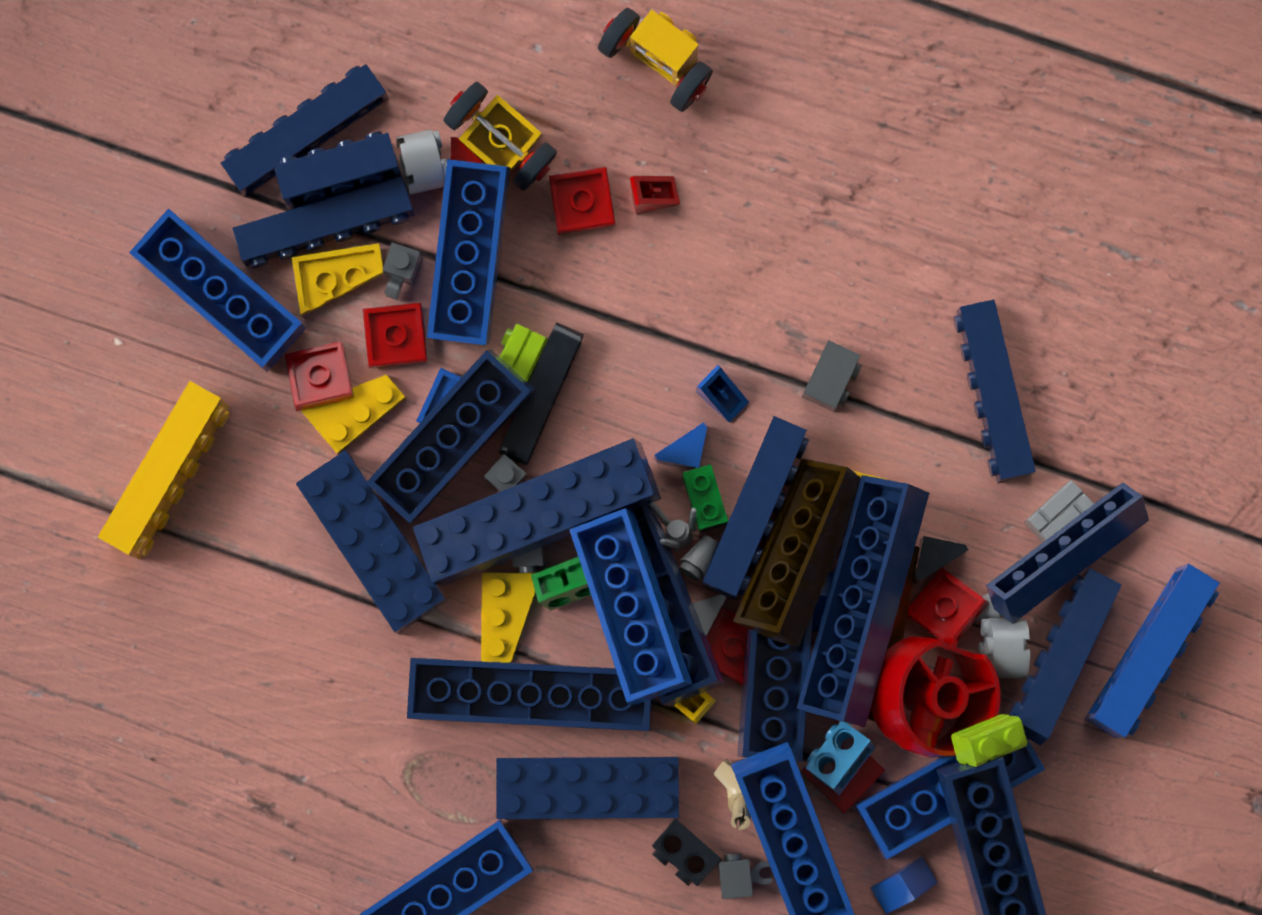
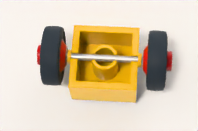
M628 7L625 8L615 19L612 18L606 25L598 45V50L606 57L612 58L625 45L630 47L631 54L677 87L670 103L677 110L684 112L694 101H699L707 90L706 84L713 72L708 65L701 61L691 69L698 59L699 44L696 42L697 38L686 29L680 31L673 25V20L665 13L659 12L657 14L652 9L638 26L640 16L634 10Z
M476 81L465 92L460 91L450 102L452 107L445 115L443 121L455 131L472 118L474 122L461 135L459 140L486 164L510 167V173L522 162L520 170L513 178V183L525 191L535 180L540 182L551 169L548 165L555 158L557 151L549 143L545 142L536 151L529 154L528 152L543 136L542 133L498 94L481 112L479 109L487 96L488 90Z

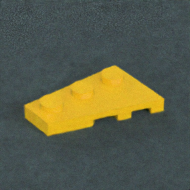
M379 243L292 257L301 316L384 275Z
M387 375L353 387L354 398L300 410L337 455L406 399Z
M482 573L481 661L512 662L535 595L531 575L535 573Z

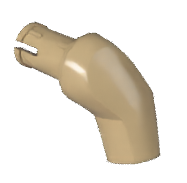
M725 759L714 772V775L727 788L728 808L732 812L731 825L736 828L738 821V830H744L750 826V813L731 767L732 762Z

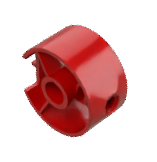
M911 636L892 645L886 651L871 704L872 715L881 732L902 749L921 756L934 758L956 755L951 735L996 717L999 712L1001 693L999 679L993 664L986 655L971 653L956 647L958 640L954 638L942 640ZM934 647L953 653L962 670L964 679L960 680L957 677L950 676L954 663L951 659L938 656L934 671L932 672L921 656ZM904 705L908 710L912 711L909 724L905 716ZM959 716L952 729L945 736L937 740L938 736L941 735L945 718L953 719Z

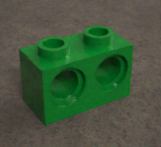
M712 465L683 472L682 479L691 509L695 508L697 510L696 526L698 532L727 525L728 519Z
M579 557L531 575L538 602L550 611L591 596Z

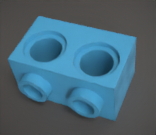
M840 722L838 725L835 724L829 729L825 737V743L820 749L817 748L810 754L807 760L808 765L806 766L811 775L838 795L842 793L876 748L868 738L845 722ZM854 738V744L850 749H841V744L845 739ZM826 763H836L835 770L832 773L823 774V767Z

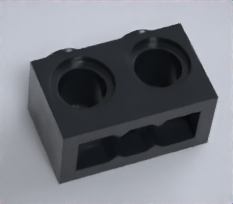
M676 818L651 845L655 849L652 855L665 866L669 862L678 869L675 875L687 886L692 882L698 886L721 860L716 853ZM671 835L679 837L682 843L680 850L675 853H670L664 848L665 839ZM692 856H700L704 860V868L698 873H692L687 868V861Z

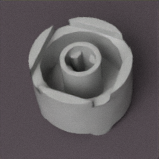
M429 129L396 137L397 148L400 147L402 153L398 156L406 188L409 187V195L444 187L447 161L445 158L440 159L442 142L439 131L432 132Z
M1006 618L981 619V636H984V642L978 643V654L986 655L996 670L998 679L1027 677L1030 666V649L1027 650L1026 640H1030L1026 619H1019L1013 624Z

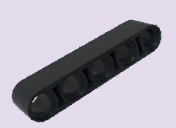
M556 322L529 382L535 391L517 409L501 445L500 455L505 454L509 459L527 466L578 352L584 333Z

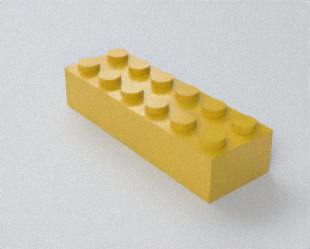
M189 381L100 531L99 539L139 560L142 555H148L154 545L152 540L157 529L161 531L169 519L170 515L167 512L172 504L176 505L182 498L185 491L182 488L187 478L192 479L198 471L200 463L197 461L203 452L207 453L215 441V438L212 437L218 426L222 428L229 418L230 412L227 410L230 406L224 400Z

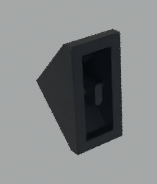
M923 536L919 544L920 549L914 583L917 584L969 549L964 544Z

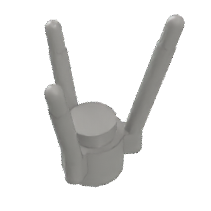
M654 502L648 504L667 528L666 535L668 539L662 538L660 540L662 545L671 547L675 552H678L680 548H684L691 543L692 533L697 530L695 525L697 510L695 508L691 509L689 523L687 524L683 520L671 522Z

